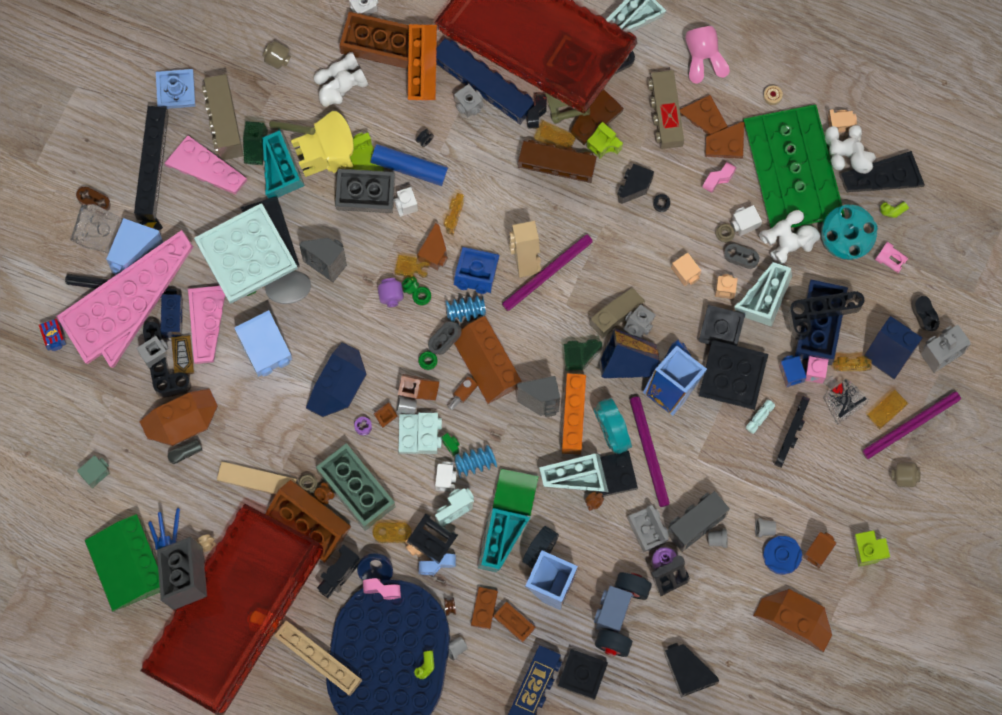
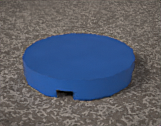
M777 536L770 540L764 548V563L775 574H790L799 567L802 561V550L796 540L791 537Z

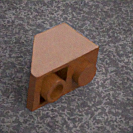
M402 374L398 395L436 401L440 381Z
M820 532L803 558L820 569L837 544L834 541L835 538L827 532Z

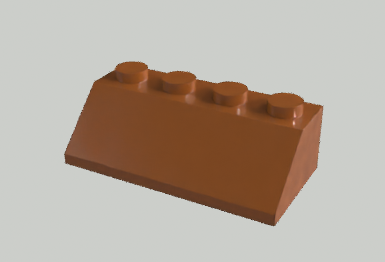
M486 316L475 320L461 330V336L454 345L473 379L478 384V388L487 404L516 390L517 384L522 383V380Z
M289 480L278 490L264 514V517L324 563L341 544L352 527L292 480Z

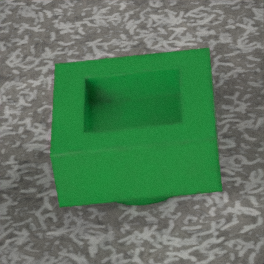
M446 433L441 437L442 443L452 457L459 453L458 446L460 444L454 436L450 437Z

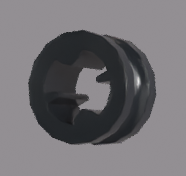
M425 129L418 135L416 142H420L424 148L432 141L434 135L432 133L429 134V130Z
M665 194L657 195L653 202L654 209L658 212H666L670 207V198ZM660 199L666 201L663 208H661V205L660 207L657 205Z

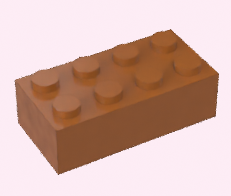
M349 12L339 45L340 53L347 55L349 52H353L357 58L408 69L409 25Z

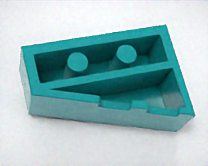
M279 130L263 137L264 175L266 179L265 195L268 199L275 196L279 198L304 187L305 184L283 133Z
M493 508L488 515L478 569L497 573L531 517Z

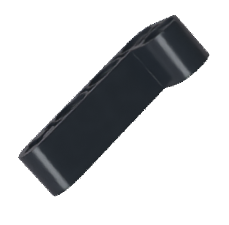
M853 291L794 301L788 311L793 336L798 340L806 339L811 330L810 320L859 312L865 302L863 294ZM838 302L841 307L834 308L831 303ZM819 305L822 310L815 311L812 306ZM798 307L803 313L796 314L793 309ZM797 326L805 327L806 332H799Z
M148 322L144 325L143 335L145 342L152 338L150 335L151 330H155L154 336H157L159 341L163 339L161 329L157 323ZM167 356L153 364L150 368L153 388L159 397L165 398L185 394L190 390L191 382L185 373H169ZM157 366H164L161 372H155ZM179 380H186L184 386H177ZM160 384H167L165 390H158Z

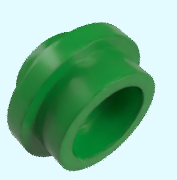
M414 276L407 277L402 282L403 292L409 295L414 293L419 286L417 278Z
M418 287L412 294L413 301L420 306L427 305L431 301L430 290L426 287ZM420 294H424L426 296L424 299L418 298Z
M431 351L423 352L419 356L418 361L422 369L432 370L437 366V356ZM428 358L432 360L430 364H426L424 361Z

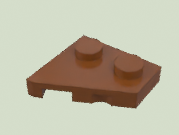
M711 95L680 109L681 116L692 121L693 125L701 128L707 135L714 134L728 127Z
M744 122L706 137L705 157L743 159Z

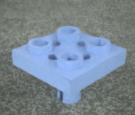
M193 69L156 72L158 107H166L167 109L196 107Z

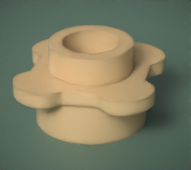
M203 535L196 541L203 546V552H208L216 546V542H214L215 540L211 535Z

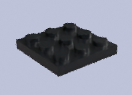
M712 340L706 364L707 370L703 376L699 397L755 410L769 354Z

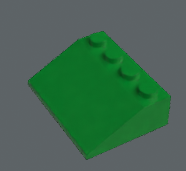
M137 514L118 521L85 540L112 612L160 593L158 564Z

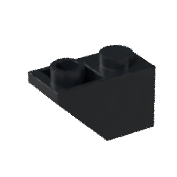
M633 164L631 169L628 168L624 179H626L625 185H620L617 193L620 196L619 203L623 204L646 195L652 182L654 171Z

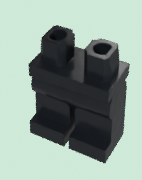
M344 544L338 550L341 557L335 564L328 567L327 574L323 572L320 576L322 582L317 589L327 599H329L334 591L337 593L341 591V586L345 584L360 562L359 556Z

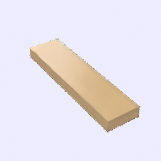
M221 462L217 477L218 482L276 495L278 490L289 480L297 483V479L226 462Z

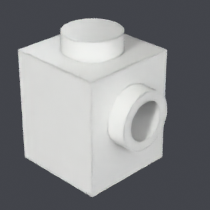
M754 205L746 209L744 207L739 208L734 212L731 225L735 232L738 231L740 236L761 227L762 220Z

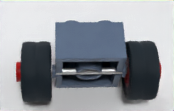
M620 572L614 587L610 586L608 591L604 590L600 605H603L602 609L598 608L594 623L597 624L596 629L599 630L595 646L605 651V654L614 657H627L629 655L633 641L620 634V630L631 597L646 600L652 587L651 582L636 573Z

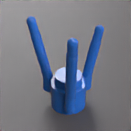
M179 508L176 509L172 540L170 536H165L161 512H158L161 533L159 541L152 522H148L156 550L177 542Z

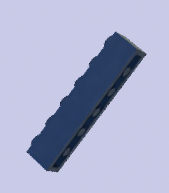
M444 38L436 48V65L465 86L470 84L474 91L478 90L483 99L519 125L522 124L528 116V111L534 107V101L530 95L522 94L513 83H507L499 73L490 71L484 62L475 60L470 52L461 50L459 45L453 40L449 41Z

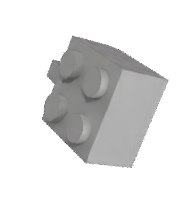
M959 325L953 328L949 326L942 331L938 338L933 336L926 342L927 344L923 347L924 350L921 356L933 373L965 354L971 343Z

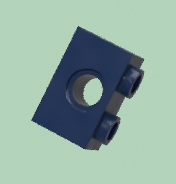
M162 295L161 334L163 338L180 337L183 330V299L181 295Z

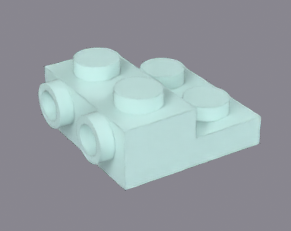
M438 413L399 414V454H437L438 448H441V437H438V429L442 430V418H438Z
M469 488L456 489L449 494L448 507L445 505L436 511V523L444 527L473 509L474 496Z

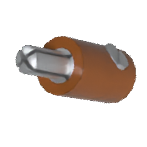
M467 376L453 393L455 398L450 402L448 408L453 410L459 402L464 403L477 388L478 384Z

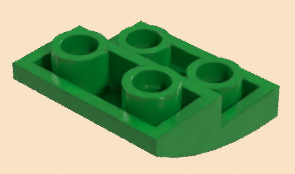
M501 469L493 508L531 516L539 476Z

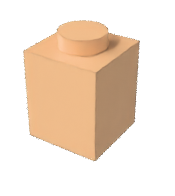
M686 253L672 263L671 269L684 286L689 283L692 285L700 279L701 269L689 253Z

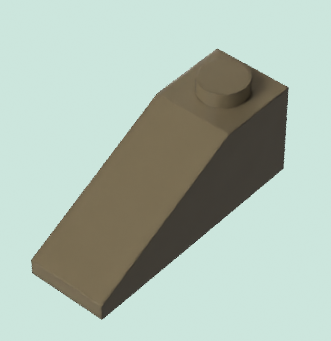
M631 288L593 316L590 326L604 338L625 320L630 311L634 312L640 304H644L645 300Z

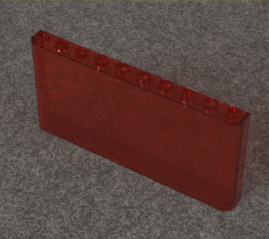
M451 0L435 21L437 29L447 37L581 113H586L638 44L637 38L633 33L621 30L615 23L610 24L602 16L592 14L586 7L582 6L581 8L576 5L573 0Z
M244 504L238 510L233 523L228 526L222 541L216 545L212 557L206 561L207 597L182 606L175 611L172 621L165 627L162 637L155 643L152 653L143 662L140 671L213 714L224 715L321 558L324 550L323 546L312 538Z

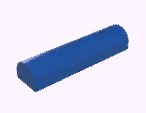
M376 144L371 158V163L439 186L443 185L448 167Z

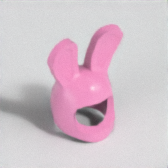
M706 26L686 32V44L692 56L689 72L690 81L697 84L704 79L703 59L708 58L716 76L726 77L730 70L727 62L718 51V37L714 27Z

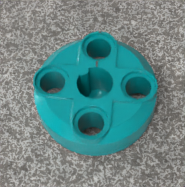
M843 205L835 208L825 217L821 227V239L827 251L833 256L842 260H854L863 257L873 248L877 238L878 226L870 213L862 207ZM842 209L848 211L849 217L847 219L842 217ZM865 224H869L871 227L869 234L863 229ZM829 231L835 235L833 241H829L827 238ZM851 246H854L857 250L855 256H852L849 252Z
M609 398L597 402L593 410L609 449L621 454L632 448L626 423L614 400Z

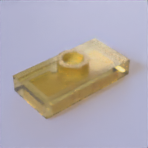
M894 390L868 413L867 417L880 430L909 403Z

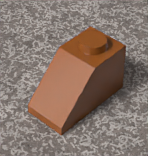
M435 223L417 254L418 261L438 271L440 266L443 267L448 257L446 256L447 250L440 226Z

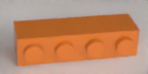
M409 24L408 100H436L437 25Z
M567 373L562 454L581 455L586 375Z

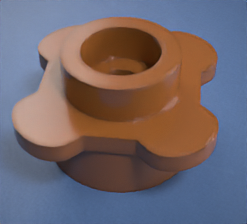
M326 482L321 483V487L315 490V498L324 505L328 504L329 500L335 496Z
M595 491L587 496L585 502L589 507V511L598 509L604 501L602 493Z

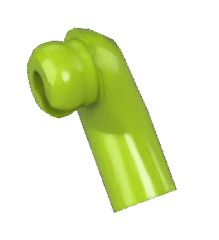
M904 201L896 207L890 206L886 202L880 206L882 215L897 218L909 209Z
M433 651L423 652L424 663L414 671L417 678L425 679L434 670Z

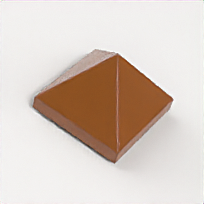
M389 402L374 413L382 428L398 417Z

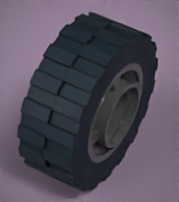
M544 526L531 542L522 562L534 568L541 550L550 554L558 540L559 534Z

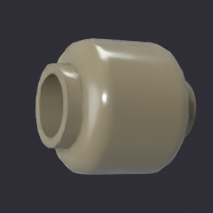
M277 41L271 44L268 43L262 55L264 62L276 69H280L283 65L287 66L291 58L288 55L289 48Z
M913 462L897 463L896 469H892V481H896L898 487H915L917 482H920V467H917Z

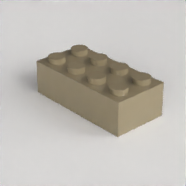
M227 75L204 78L205 85H202L216 155H220L221 160L242 157L244 155Z

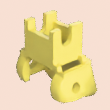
M337 111L330 112L317 123H314V135L306 134L291 140L294 148L300 146V148L295 150L297 155L303 154L305 160L299 161L301 169L309 167V169L303 171L305 177L328 169V172L332 171L335 173L338 172V169L350 170L354 167L350 158L354 150L352 133L346 120Z

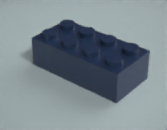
M810 280L806 299L847 293L848 287ZM838 302L831 303L834 308L841 307ZM819 305L812 306L815 311L822 310ZM843 315L810 320L811 330L806 339H797L794 357L800 356V359L808 360L809 356L828 359V365L832 366ZM800 326L799 332H806V328Z

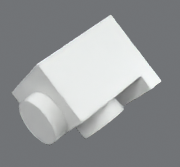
M349 0V6L353 13L369 16L377 12L376 4L379 3L378 0Z
M411 187L397 191V198L394 199L400 217L418 211L417 202Z
M442 462V464H438L435 484L436 491L453 492L455 490V484H452L456 483L457 471H453L454 463Z

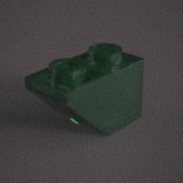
M245 122L243 136L244 164L263 166V137L268 134L265 123Z
M590 339L585 343L568 341L567 344H564L565 371L584 370L602 350V341L598 342L596 339Z

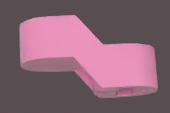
M727 162L721 171L710 172L702 188L712 193L718 184L730 181L737 167Z
M377 578L363 580L364 593H380L383 599L386 600L401 598L400 585L384 586L380 579Z

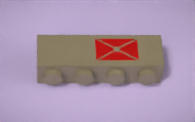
M674 70L651 73V79L648 80V89L653 93V97H650L651 108H655L653 123L654 126L657 125L658 132L655 133L656 142L660 143L661 149L683 147L684 135Z

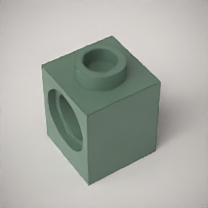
M95 455L77 470L91 488H94L110 474L107 470L109 465L103 458L98 460Z

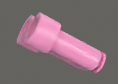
M887 241L875 260L880 264L884 263L899 273L902 268L901 265L905 264L908 258L894 249L893 245ZM893 256L900 261V264L895 263L889 257Z

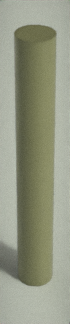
M271 121L269 123L270 128L310 135L315 134L314 127Z

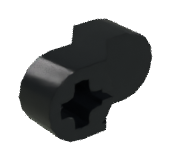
M536 94V105L528 111V129H539V118L547 112L546 94Z
M915 296L911 304L913 313L918 318L921 328L926 331L937 330L940 321L931 300L927 296Z

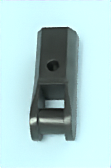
M195 439L181 446V448L169 452L167 457L170 463L177 464L203 450L198 440Z

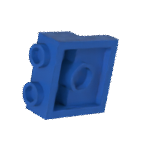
M462 247L454 277V285L460 290H467L469 288L476 290L479 294L491 293L500 255Z

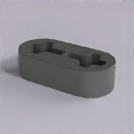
M729 244L724 251V257L728 262L747 269H753L759 263V254L743 246ZM732 249L736 250L735 253L737 255H734V257H731L729 253ZM753 256V260H755L752 263H748L747 258Z

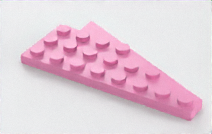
M181 230L56 316L86 364L103 355L111 368L116 366L193 249V245L184 231Z

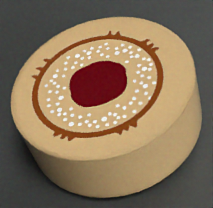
M772 85L765 89L763 97L767 104L777 105L782 100L783 92L778 86Z

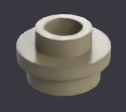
M722 224L716 230L717 239L724 243L732 241L735 236V230L729 224ZM726 231L729 235L723 236L722 232Z
M310 474L303 475L298 481V486L309 494L313 493L318 485L316 478ZM307 481L312 483L308 488L304 486Z

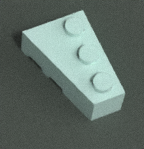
M625 0L601 24L599 30L613 42L663 17L666 10L656 0Z
M773 262L758 279L753 288L749 289L740 303L736 304L735 311L744 313L745 318L772 327L792 278L791 268Z
M595 453L539 467L544 487L608 492L600 454Z

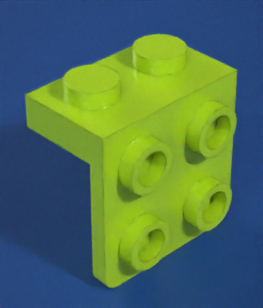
M369 133L355 135L353 137L354 150L350 156L354 167L350 170L384 171L382 166L371 163L374 148Z

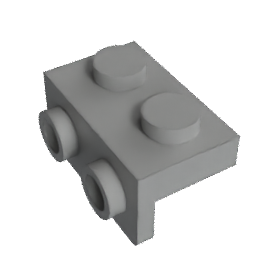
M649 505L646 509L627 517L643 553L664 545L669 540L668 531L662 525L660 514L657 509H654L653 505Z

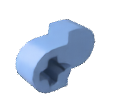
M446 553L439 564L435 561H420L418 574L434 576L440 568L456 567V555Z

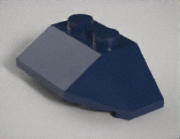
M343 342L336 348L313 387L306 406L307 410L321 417H326L349 408L367 375L359 350Z

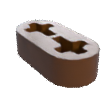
M81 187L77 190L76 197L81 205L100 214L110 210L111 203L105 195L89 187ZM88 192L89 197L92 198L91 200L88 198L82 200L81 195ZM95 201H98L100 203L104 201L106 206H101L99 208L98 203H96Z

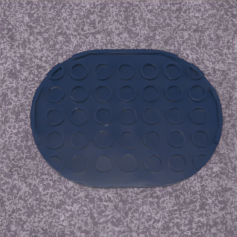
M380 581L384 586L400 585L401 598L386 600L383 599L380 593H364L363 588L360 589L342 607L336 619L330 655L363 681L352 695L349 696L326 677L327 691L333 708L338 715H431L442 695L450 646V629L444 610L429 592L407 581ZM433 651L434 670L425 679L417 678L414 671L424 663L423 652Z

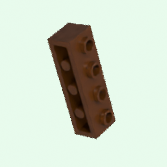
M528 140L523 141L518 168L592 183L597 156L590 152L579 153L571 148L560 149L553 144L542 145L537 141Z

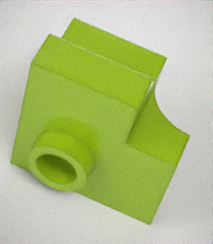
M602 122L594 134L587 140L586 147L601 159L609 152L618 154L623 148V142L616 137L617 134Z
M874 530L854 535V549L859 567L876 564L881 560L890 558L886 538L876 540Z

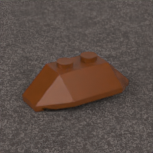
M210 389L189 392L155 408L139 422L147 439L174 446L208 430L218 406Z
M790 589L762 598L753 615L821 652L825 651L832 637L825 607Z

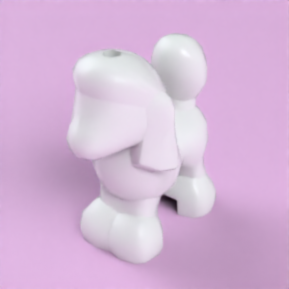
M349 52L341 61L331 64L329 69H321L315 73L314 81L318 85L324 84L330 77L335 78L330 83L323 85L319 91V101L324 107H328L331 104H341L343 101L342 96H345V93L353 86L366 87L368 85L362 70L359 69L360 67L353 52ZM349 69H350V70H356V71H355L354 73H352V74H350V73L348 72Z
M854 125L850 127L848 139L844 141L839 140L837 127L831 126L826 130L825 141L830 147L829 152L834 169L842 170L844 168L845 161L842 156L845 155L851 159L850 163L855 171L866 174L872 170V162L876 156L872 152L864 151V146L860 143L862 135L860 126Z
M800 210L792 211L785 220L779 221L773 228L764 230L759 234L760 239L765 244L769 243V245L774 244L777 236L779 237V247L770 253L776 263H785L787 261V254L796 251L800 247L806 252H810L815 242L820 239L819 231L813 226H802L798 229L797 233L791 231L792 224H797L804 219V214Z

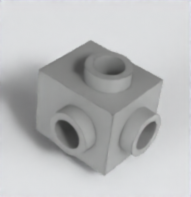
M470 84L454 94L456 108L461 114L464 113L467 118L471 115H477L482 110L483 97L478 90L474 91Z
M640 304L634 313L630 311L625 318L627 323L624 330L638 338H641L644 334L648 335L653 328L651 324L656 315Z

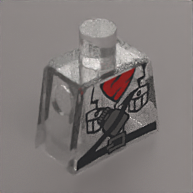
M832 375L823 382L829 389L823 398L837 425L867 405L869 401L868 397L848 379L838 383Z

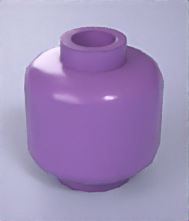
M396 278L384 279L378 285L380 303L386 304L387 307H396L404 299L402 284L396 281Z
M667 547L656 550L652 557L654 570L673 562V558L677 556L675 551Z

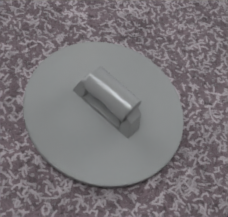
M293 271L266 285L265 291L272 301L290 304L298 302L308 295L311 289V282L306 275Z

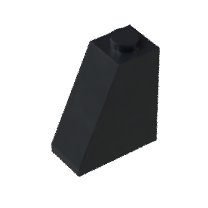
M678 643L667 646L668 650H665L664 655L681 698L719 683L718 677L684 644L678 645Z

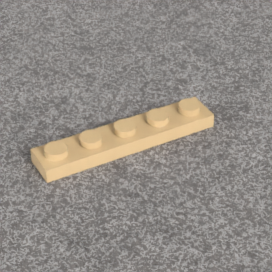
M285 621L274 635L349 696L352 695L363 681L288 621Z

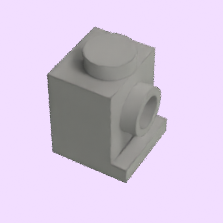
M157 336L136 349L148 368H151L153 364L168 356L166 350L169 348L163 339L159 341ZM153 350H157V351H158V352H157L156 354H154V355L151 354Z

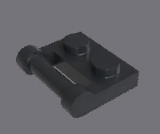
M425 513L406 543L439 564L458 534L455 532L451 533L430 519L431 516ZM427 525L428 527H430L431 529H433L434 531L448 539L447 542L444 543L443 541H441L440 539H438L437 537L423 529V527Z
M675 556L673 562L660 566L651 572L660 596L689 582L690 577L685 570V560L682 556ZM678 571L677 578L674 577L673 572Z

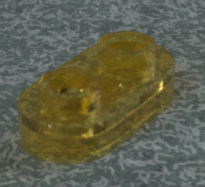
M841 356L833 361V369L835 371H868L872 369V361L866 356H859L856 359H848L846 356Z
M403 522L379 523L373 529V537L379 543H405L412 534L411 527ZM381 529L386 530V534L380 535L379 531ZM404 529L406 532L404 535H400L398 531Z

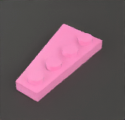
M190 136L183 140L164 163L169 168L177 169L181 173L194 176L198 180L211 183L213 186L235 195L247 181L246 177Z
M220 286L188 289L194 363H212L215 359L225 294Z

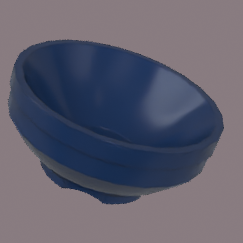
M371 553L360 560L357 573L362 581L373 578L380 579V581L390 580L393 575V565L386 556ZM373 560H378L382 563V565L379 567H374L371 565L370 562Z

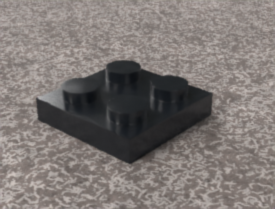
M708 304L699 342L711 345L712 340L737 346L745 314Z
M629 451L600 457L608 492L598 491L603 494L602 497L638 489Z
M571 649L558 687L595 700L608 662Z

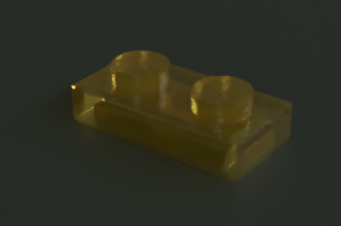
M542 121L535 135V140L544 144H553L560 149L572 148L576 140L571 133L545 121Z
M457 193L456 198L451 200L449 209L452 210L450 216L447 215L444 221L446 233L454 235L465 201L463 194Z

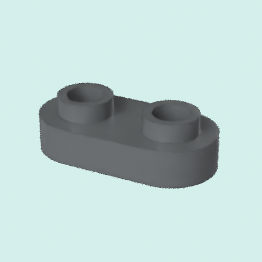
M446 322L430 338L428 343L429 350L437 355L444 354L460 338V325L455 322Z

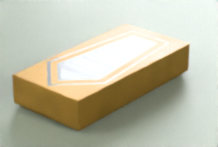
M191 336L172 337L174 373L194 374Z

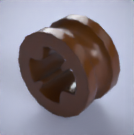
M454 597L451 600L444 598L446 616H449L450 613L456 615Z

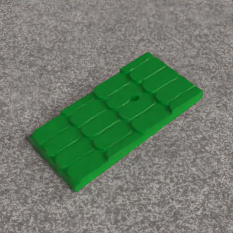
M816 104L743 118L770 229L779 221L785 220L788 214L795 210H800L804 214V219L797 224H792L791 228L822 222L832 210L842 206ZM788 146L792 147L791 152L787 151ZM842 209L841 215L845 217L844 210Z

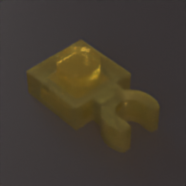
M398 255L395 275L413 277L414 273H418L420 277L427 278L428 273L422 272L421 269L423 267L429 268L430 264L428 262L418 264L417 258Z

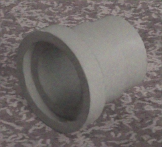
M399 395L396 414H414L417 401Z
M762 518L756 519V537L761 538L762 536H774L776 534L775 521L763 520Z
M727 529L709 532V546L728 547Z
M461 637L450 642L448 656L453 661L457 659L458 655L468 649Z

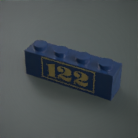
M539 645L508 715H537L538 707L542 708L547 697L544 696L546 689L550 690L555 679L552 678L554 671L559 672L563 663L560 660L561 654Z

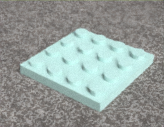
M262 203L194 238L230 304L298 269Z

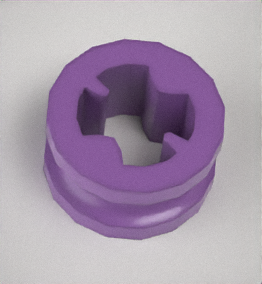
M359 417L354 423L355 431L359 435H368L372 430L371 421L366 417ZM363 422H366V426H368V428H364V430L361 431L360 426L358 427V424L361 425Z

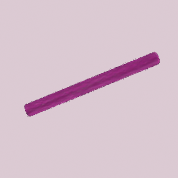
M588 234L583 236L502 303L504 309L510 311L593 243L592 238Z
M954 391L866 447L862 451L863 455L870 459L961 400L959 393Z
M639 396L630 399V404L659 506L665 507L670 503L641 399Z

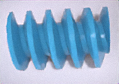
M475 296L474 302L471 297H468L466 303L463 298H460L459 304L453 299L451 305L448 300H445L447 318L451 322H455V319L458 318L461 323L464 316L467 321H470L471 315H473L475 320L478 319V314L481 317L486 315L483 296L482 300Z
M488 445L485 446V451L479 447L477 454L472 449L470 450V456L466 452H463L462 458L459 454L455 455V466L459 478H461V472L467 477L469 470L476 474V468L483 472V466L490 470L491 463L497 468L493 450Z

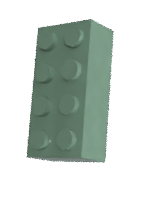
M347 443L316 466L317 473L328 484L364 531L396 507L392 498Z

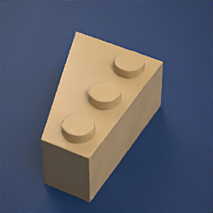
M535 221L512 225V232H509V248L511 255H515L519 278L537 275L541 272L540 257L538 258L540 247Z

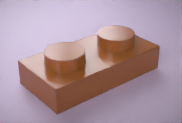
M479 587L471 622L472 627L491 629L498 595L497 590Z
M507 602L493 616L494 619L522 643L536 629L534 625Z

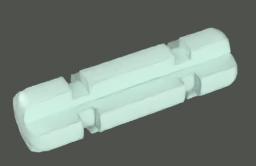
M766 400L763 407L752 418V421L747 424L746 429L754 434L758 426L767 418L769 412L774 409L775 404L770 400Z

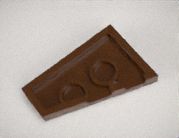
M598 83L588 99L590 115H579L571 129V134L583 145L587 143V140L594 134L602 122L608 125L624 110Z

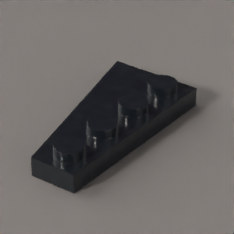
M912 151L872 163L873 168L869 173L863 174L853 169L840 175L847 193L925 186Z

